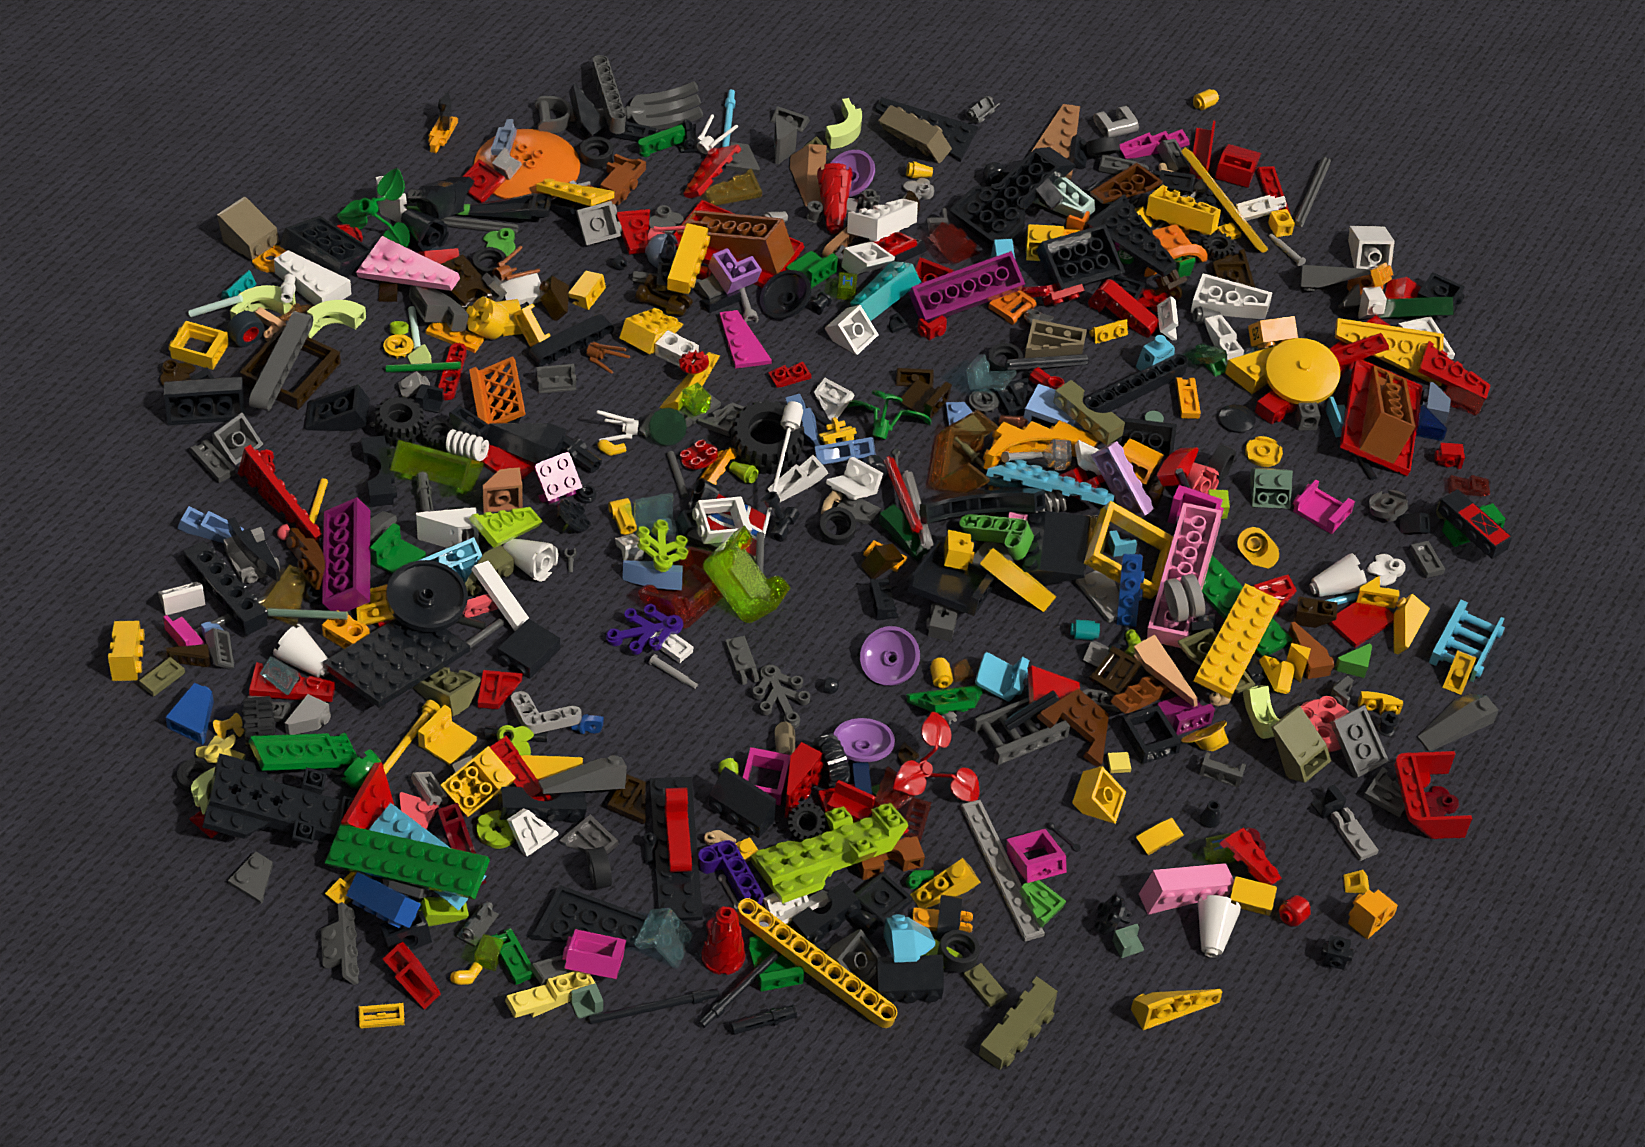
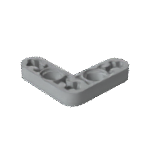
M518 691L511 695V706L520 724L528 727L534 734L577 725L581 722L582 712L577 706H568L539 713L528 693Z

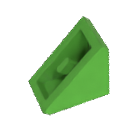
M1369 643L1338 657L1335 665L1336 671L1365 678L1372 645Z

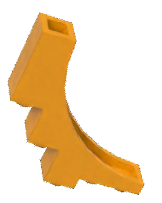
M1060 420L1055 426H1051L1050 429L1033 421L1027 427L1024 426L1023 429L1003 422L999 428L996 427L993 431V444L991 449H987L983 456V460H985L984 469L988 470V468L995 467L998 463L1002 462L1001 455L1004 451L1009 453L1051 452L1077 457L1074 445L1078 440L1095 448L1098 447L1099 440L1093 434Z

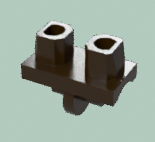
M1175 269L1165 277L1161 276L1155 279L1159 287L1155 291L1156 295L1158 296L1167 291L1168 297L1171 296L1176 301L1182 297V289L1178 285L1187 281L1186 276L1180 278Z

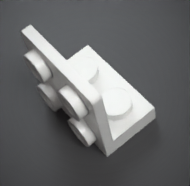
M851 457L848 460L844 475L827 479L826 484L832 486L833 490L846 494L847 498L857 500L858 498L877 494L883 473L857 458Z

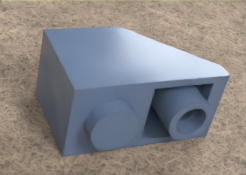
M1430 382L1429 388H1425L1423 393V399L1427 400V402L1423 401L1421 412L1424 413L1423 419L1446 423L1451 399L1434 382Z

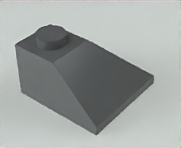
M861 929L832 945L826 953L865 984L875 974L877 957H881Z

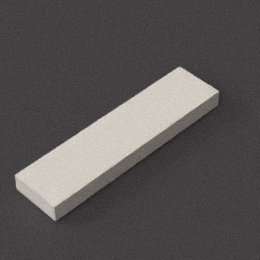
M489 561L474 565L471 570L511 627L516 631L529 617Z

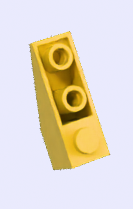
M961 858L910 895L919 908L926 909L940 903L941 895L958 896L968 892L981 882L971 866Z

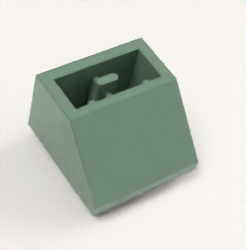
M1251 468L1250 490L1252 507L1290 509L1293 471L1289 469Z

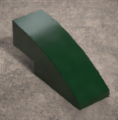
M893 504L880 513L879 524L892 535L891 539L917 562L922 559L924 554L927 555V548H922L918 533L912 532L905 514Z

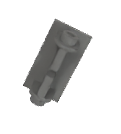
M985 96L968 109L967 117L971 119L968 123H981L985 120L984 117L994 113L995 108L1000 104H994L991 96Z
M486 901L480 904L457 937L476 946L499 916L498 913L492 910V903Z

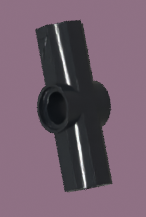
M565 434L560 452H568L573 464L576 462L590 473L598 470L602 464V459L590 452L582 440H573Z

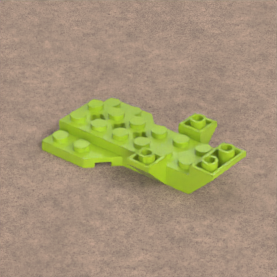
M891 803L882 804L877 808L871 809L872 817L864 818L853 823L851 814L844 806L835 808L825 813L830 832H825L811 839H805L802 842L786 841L767 849H761L757 853L750 855L751 862L783 904L822 890L825 886L826 878L830 877L834 871L892 851L907 829L908 822Z

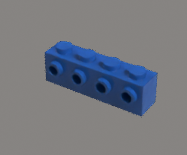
M359 872L356 873L346 896L353 899L352 904L363 908L365 911L376 915V917L387 921L397 928H400L401 925L410 928L421 903Z

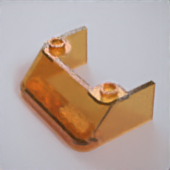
M977 409L943 429L936 437L928 484L935 490L967 493L990 482L986 475L970 464L971 458L961 449V445L954 438L958 437L963 444L967 443L977 452L983 447L984 437L997 430L998 425Z

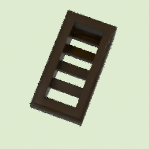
M208 644L166 648L167 657H171L179 664L210 667Z

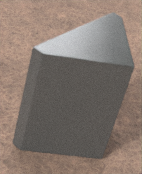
M775 116V164H780L796 151L797 127L780 116Z
M243 413L238 414L212 433L214 447L233 465L241 462L245 447L251 444L254 449H258L264 445Z

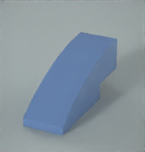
M800 394L786 397L787 404L790 401H794L803 406L802 422L804 436L814 446H820L816 420L811 408H805V403Z
M873 437L815 446L816 458L822 465L848 461L851 457L863 459L869 455H876Z
M190 506L184 513L177 528L186 533L224 543V539L232 537L229 533L228 521L210 511L204 514Z
M623 560L624 581L654 588L682 590L683 566L672 565L667 572H661L654 568L653 561Z

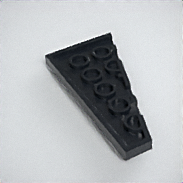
M1125 194L1087 222L1088 229L1106 224L1113 244L1162 277H1165L1177 268L1176 261L1162 247L1160 240L1153 235L1151 228L1142 216L1138 215L1135 207L1129 203Z

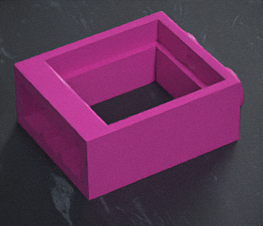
M750 747L743 778L749 781L752 766L782 771L777 790L757 786L774 797L776 805H781L789 773L791 755Z
M1046 829L1007 839V855L1027 883L1066 873V855ZM1043 847L1048 852V855L1030 860L1023 854Z
M575 929L573 937H568L567 945L564 948L562 960H566L565 969L617 979L624 956L626 940Z

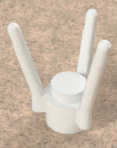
M712 114L701 135L697 138L699 141L697 148L702 153L707 154L717 143L737 129L738 125L733 126L715 140L711 136L705 137L714 118Z
M599 410L596 411L597 414L616 419H605L604 421L623 425L622 432L626 433L624 435L601 438L598 441L602 439L608 441L632 439V435H637L638 420Z

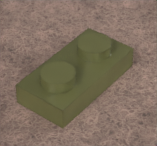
M170 657L140 679L139 684L154 697L185 674L184 667Z
M982 963L964 973L963 977L989 1008L1007 998V993Z

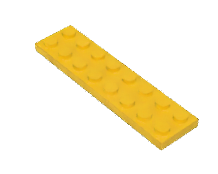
M1245 583L1194 681L1230 699L1281 601Z

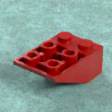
M1228 144L1221 155L1215 178L1249 188L1261 153Z
M803 742L799 744L790 756L785 818H788L789 812H792V809L800 804L798 802L800 798L806 800L809 797L813 785L817 786L822 779L823 753Z

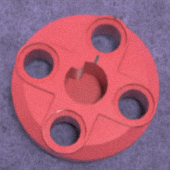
M1323 696L1320 699H1313L1303 703L1301 708L1325 741L1328 752L1340 750L1341 747L1330 722L1349 711L1330 696Z

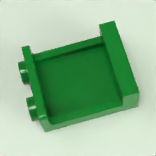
M757 935L749 938L748 950L753 967L756 968L775 950ZM777 935V938L780 940L786 939L784 935ZM781 955L762 974H759L757 981L760 991L803 984L804 971L802 966L798 967L784 955Z

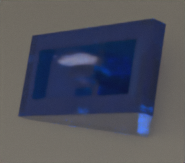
M1422 405L1418 414L1416 436L1438 441L1444 440L1447 428L1425 405Z

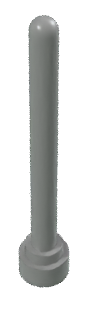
M745 288L739 289L744 308L743 319L746 323L751 320H755V323L758 322L757 313L751 309Z

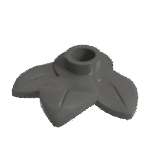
M661 205L655 211V215L650 218L649 226L650 228H654V226H676V224H682L684 218L681 214L672 212L670 207ZM676 230L663 232L667 234H673Z
M1028 309L1024 314V319L1031 325L1033 319L1051 322L1054 319L1053 316L1042 314L1034 309Z

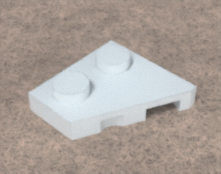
M524 808L507 819L518 846L525 856H529L559 835L556 830L551 829L545 822Z

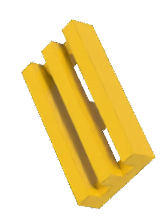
M403 1003L359 1006L360 1028L405 1025ZM399 1010V1013H389V1014H386V1013L384 1012V1013H377V1015H365V1016H364V1014H363V1013H368V1012H380V1011Z

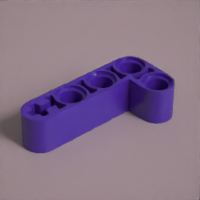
M724 840L699 851L698 865L701 872L709 874L722 869L739 901L745 898L751 899L752 897V900L764 907V894L734 842ZM744 909L747 914L752 913L749 909Z

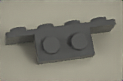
M341 902L338 904L339 921L321 929L323 966L327 969L342 964L343 978L356 985L359 983L358 950L356 948L357 933L354 923L356 916L351 907Z

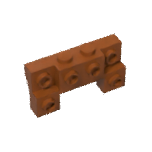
M618 154L614 155V162L607 163V172L610 174L600 184V189L614 191V198L607 201H612V204L619 205L623 200L627 199L628 194L636 189L638 185L637 179L646 170V161L628 159Z

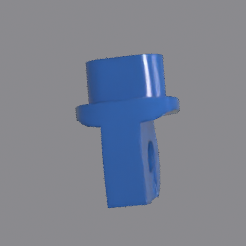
M584 714L581 722L573 725L572 730L580 731L581 734H584L585 731L599 733L603 727L604 717Z

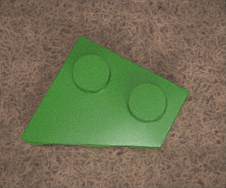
M1040 880L1030 883L1026 882L1019 891L1041 927L1053 918L1066 903L1062 897Z

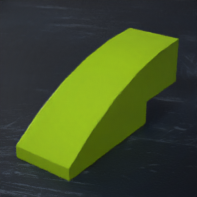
M425 897L422 902H419L421 905L418 911L422 910L428 926L456 922L469 916L466 902L460 910H457L442 897Z

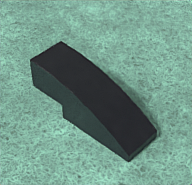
M557 196L552 198L550 207L553 212L580 228L576 210L587 208L584 207V204Z

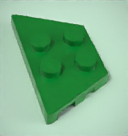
M975 685L906 694L907 703L938 714H947L949 711L954 710L965 712L970 708L976 707L983 694V688Z

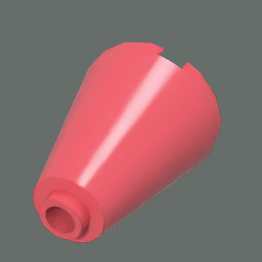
M1195 462L1188 477H1186L1191 489L1208 494L1209 489L1216 490L1219 480L1216 479L1219 473L1214 468Z

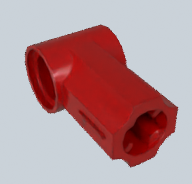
M1039 367L1035 368L1029 376V380L1034 384H1041L1055 390L1064 385L1062 378L1057 376L1051 377Z

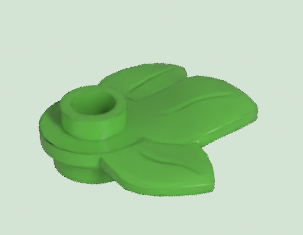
M510 228L491 231L483 238L487 242L486 247L498 248L506 254V257L516 248L513 242L515 233Z

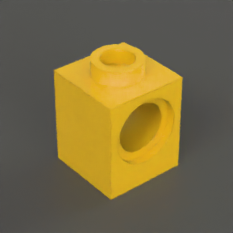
M1277 210L1270 213L1268 224L1276 237L1292 235L1295 223L1288 210Z

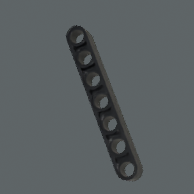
M1175 354L1087 397L1084 405L1097 413L1111 412L1174 381L1176 377L1185 375L1188 358L1183 354Z

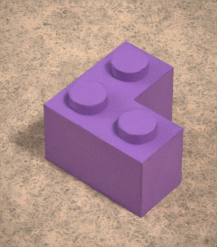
M728 248L713 254L708 265L726 294L757 282L762 271L753 256L737 262Z

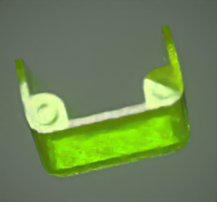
M398 440L390 470L401 472V477L412 479L413 476L420 472H425L428 474L429 480L456 487V492L467 494V491H472L484 463Z

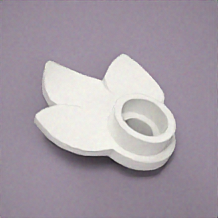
M1380 554L1375 556L1376 562L1371 563L1366 569L1368 573L1380 576V586H1386L1394 583L1396 578L1404 573L1406 567L1402 560L1393 559L1387 554Z

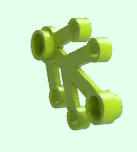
M659 519L654 522L651 529L652 533L657 536V541L649 535L650 530L641 526L637 531V536L640 538L637 547L653 558V566L656 570L667 572L672 567L673 562L686 559L688 550L684 547L688 540L686 537L678 535L674 542L666 544V534L669 529L668 523ZM651 545L654 549H656V550L658 551V553H657L656 551H654L652 548H650L649 546ZM677 549L676 553L667 555V552Z

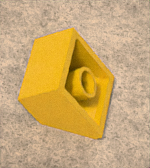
M1101 766L1083 771L1072 803L1082 814L1116 824L1126 791Z

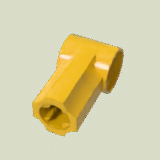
M625 498L608 502L609 512H612V519H615L620 533L627 535L636 531L637 525L632 515L630 500Z

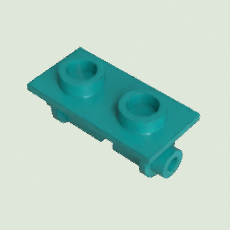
M248 270L244 275H240L239 279L231 287L223 291L221 295L222 300L237 296L241 292L253 288L256 282L251 271Z

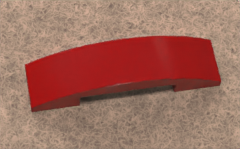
M507 735L490 746L491 750L515 776L513 783L516 787H522L533 799L539 801L553 800L549 793L543 794L538 785V779L519 755L518 750Z

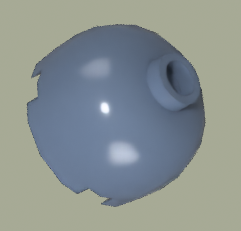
M657 234L648 242L645 253L650 264L658 268V262L664 263L662 259H670V263L674 261L677 253L675 244H678V241L673 234Z

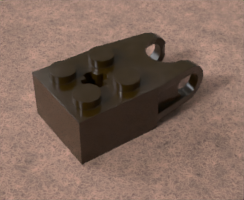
M464 255L441 264L457 272L460 279L452 291L438 290L456 301L465 311L470 306V302L477 301L483 296L493 300L491 291L482 279V276Z

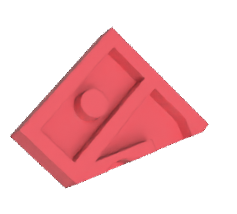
M400 792L401 811L428 830L439 805L433 802V805L429 806L423 798Z

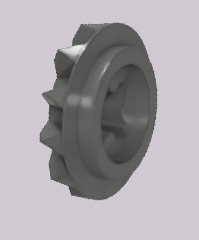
M979 389L971 393L969 404L972 406V409H977L978 413L984 411L987 414L988 411L993 412L995 408H998L999 399L994 392ZM982 397L985 400V402H987L986 404H983V402H981Z

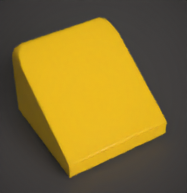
M1364 870L1343 875L1346 893H1366L1369 890L1368 876Z

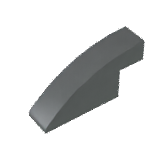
M410 286L409 299L424 322H444L451 331H466L469 314L456 301L434 288Z

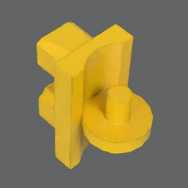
M833 417L831 418L832 424L826 425L827 430H833L819 434V439L826 445L836 443V438L840 437L842 442L854 440L856 428H852V426L840 428L846 426L845 421L838 422V419Z

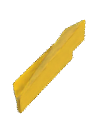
M707 352L706 355H708L709 359L707 369L697 374L689 373L659 408L676 413L681 410L685 402H694L720 355Z

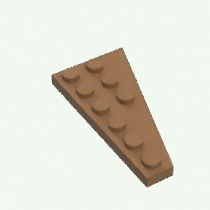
M1063 104L1033 150L1035 148L1051 147L1069 160L1071 140L1077 134L1080 106ZM1072 171L1068 173L1065 177L1071 179Z

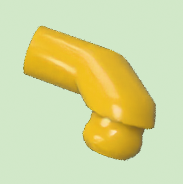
M604 439L598 442L599 450L608 456L626 452L624 443L614 445Z
M474 962L469 970L452 972L450 980L458 985L472 984L482 970V966Z

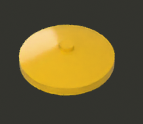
M1294 338L1278 344L1271 351L1266 362L1265 375L1271 389L1282 399L1294 404L1320 403L1330 397L1335 391L1340 379V366L1335 355L1323 344L1311 339Z

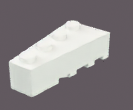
M1203 273L1193 299L1191 312L1201 306L1218 311L1222 316L1265 320L1272 292Z

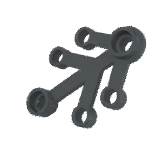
M775 665L764 666L761 669L762 681L759 686L753 688V697L757 700L763 699L765 690L770 683L773 689L767 700L760 704V713L763 715L771 714L772 706L778 699L785 714L784 721L789 722L794 729L800 725V716L793 712L787 697L798 701L802 705H807L810 702V693L807 691L798 693L781 686L780 682L791 685L793 689L798 690L803 686L802 677L784 675Z

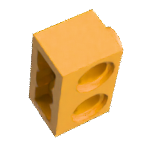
M348 615L347 620L328 619L322 624L323 637L344 649L370 634L369 628L364 623L357 622L350 615Z

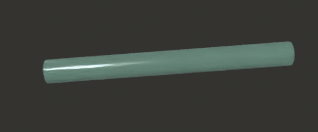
M268 608L267 610L268 616L342 620H347L348 612L275 608Z

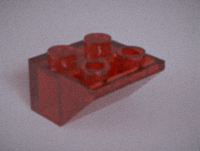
M941 222L928 237L948 260L956 264L980 254L976 249V243L971 239L968 240L966 238L967 234L961 228L957 229L951 223L948 225Z

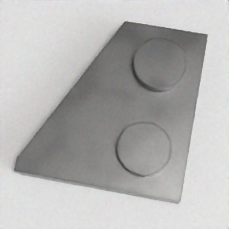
M591 814L560 839L562 845L585 853L588 849L603 846L607 854H609L619 845L618 840Z

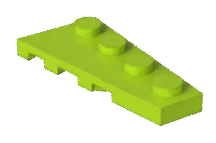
M531 507L512 509L511 512L501 510L494 514L485 512L483 515H478L476 513L472 514L469 518L493 548L538 527L543 522Z

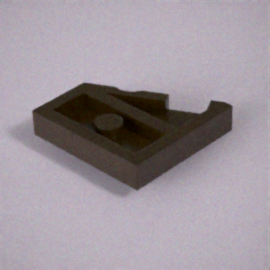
M626 774L625 789L616 790L608 803V810L644 824L646 782Z

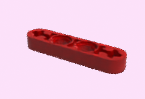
M462 343L452 344L448 352L446 362H461V369L443 370L438 388H442L445 392L446 386L449 387V391L444 393V400H451L456 394L467 355L466 346ZM457 350H461V351H459V354H458V357H457V356H456ZM447 377H454L455 380H453V381H448V380H446V378H447Z

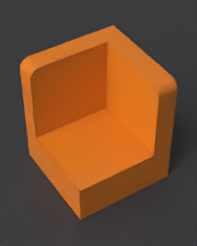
M1086 211L1082 219L1069 215L1066 229L1085 230L1090 212Z

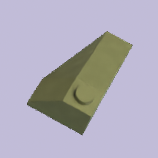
M1206 629L1178 640V644L1191 660L1201 666L1217 634L1213 629ZM1244 671L1235 689L1237 693L1255 687V683L1246 671Z
M444 667L412 688L427 700H433L438 703L440 708L444 705L451 708V716L454 717L469 707L481 680L480 677L468 671L460 670L457 673L451 672L450 668Z

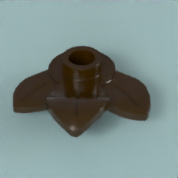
M173 359L166 360L161 367L163 373L160 377L161 383L164 386V382L191 380L189 374L193 373L196 368L190 363H178Z

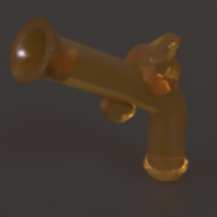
M296 303L293 305V310L276 317L286 322L294 311L300 313L307 312L313 306H300V304Z

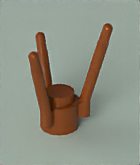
M519 246L503 261L497 263L498 267L494 268L492 272L493 276H497L501 281H508L513 278L538 273L540 269L512 274L517 268L511 269L509 265L505 264L522 249V246Z
M596 342L589 344L586 353L590 357V362L597 364L613 374V371L598 361V359L604 358L605 353L630 358L629 355L611 351H626V348Z

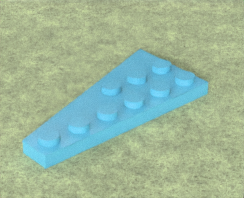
M1015 460L1014 462H1006L1003 465L988 468L986 475L990 477L1001 475L1004 476L1003 480L1006 481L1021 480L1022 485L1045 489L1052 492V489L1061 490L1062 495H1080L1082 500L1106 505L1110 501L1113 502L1115 496L1108 493V490L1104 488L1096 489L1091 487L1092 485L1089 483L1076 482L1072 477L1059 476L1058 472L1042 470L1041 466L1027 465L1024 460Z

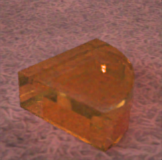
M967 659L960 661L956 665L953 676L955 682L974 677Z

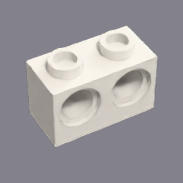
M668 330L655 343V355L679 366V359H681L682 354H687L688 351L694 352L695 350L699 352V345Z

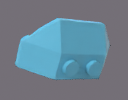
M473 537L421 560L436 561L449 566L461 576L465 583L472 573L471 569L481 559L482 553Z
M900 914L892 915V918H886L883 934L894 962H917L921 955L926 954L935 946V940L929 928Z

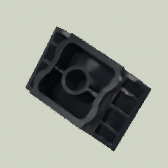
M448 177L446 180H438L420 186L418 190H410L406 199L411 203L417 202V207L420 211L426 212L434 218L443 219L464 211L465 196L475 181L470 177Z

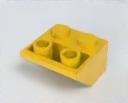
M1026 225V260L1040 261L1036 252L1038 246L1042 241L1063 236L1064 226Z

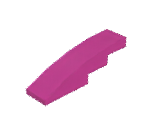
M1183 129L1169 135L1166 131L1154 136L1149 132L1119 145L1121 153L1125 159L1158 154L1157 146L1164 140L1176 139L1180 148L1190 145V142Z

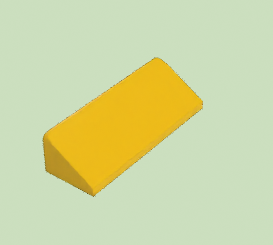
M521 755L538 781L583 765L582 757Z

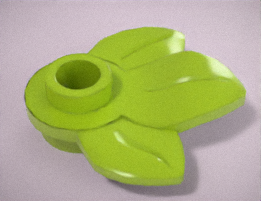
M504 725L498 730V741L508 731L511 733L510 741L518 750L519 755H531V748L527 741L534 736V733L528 727L519 726L514 728L510 725Z

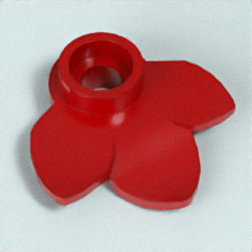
M1145 289L1143 297L1138 302L1144 307H1151L1152 311L1158 312L1157 305L1168 298L1167 293L1164 292L1157 296L1156 290Z

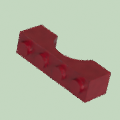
M458 802L438 809L451 848L476 854ZM485 879L482 881L481 885L486 883Z

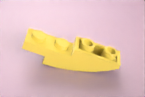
M574 971L549 978L545 985L507 995L505 1002L514 1018L531 1014L533 1018L570 1002L572 990L594 984L595 982L590 974Z

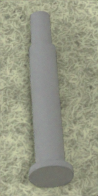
M1273 234L1269 235V238L1293 259L1297 266L1303 265L1306 262L1304 257L1301 258L1281 239H1278Z
M1004 451L1001 459L1006 463L1012 460L1041 458L1043 453L1033 451L1009 453Z
M656 654L649 660V665H655L683 684H687L693 689H696L698 686L688 676L657 658Z

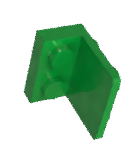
M810 251L788 265L786 270L802 272L809 279L811 288L836 273L838 256L832 253L822 259L816 253Z
M395 523L370 547L371 563L391 574H394L403 565L421 560L426 556L425 551L401 539L400 526Z

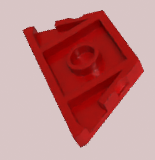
M382 762L374 763L341 821L342 825L369 830L390 803L394 805Z

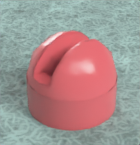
M287 523L280 526L277 530V536L286 541L290 531Z

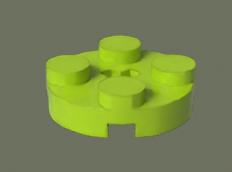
M499 810L488 812L479 817L477 836L483 844L500 849L508 847L515 842V837L508 821L500 820ZM495 826L503 827L500 833L496 830L493 831Z

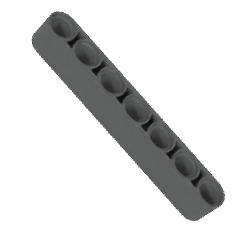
M597 55L593 57L592 75L609 130L612 133L621 134L625 132V110L608 58L603 55Z
M296 311L292 313L249 398L250 407L270 411L312 328L313 315Z

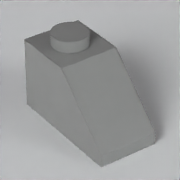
M307 694L285 722L286 734L295 735L318 730L323 724L326 725L331 717L329 704Z

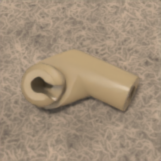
M835 490L831 491L823 502L821 514L832 508L834 501L840 503L843 494Z
M720 830L707 832L704 835V841L707 845H713L724 840L736 843L735 838Z

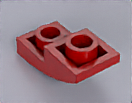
M803 361L790 368L783 365L768 372L776 387H784L812 378Z

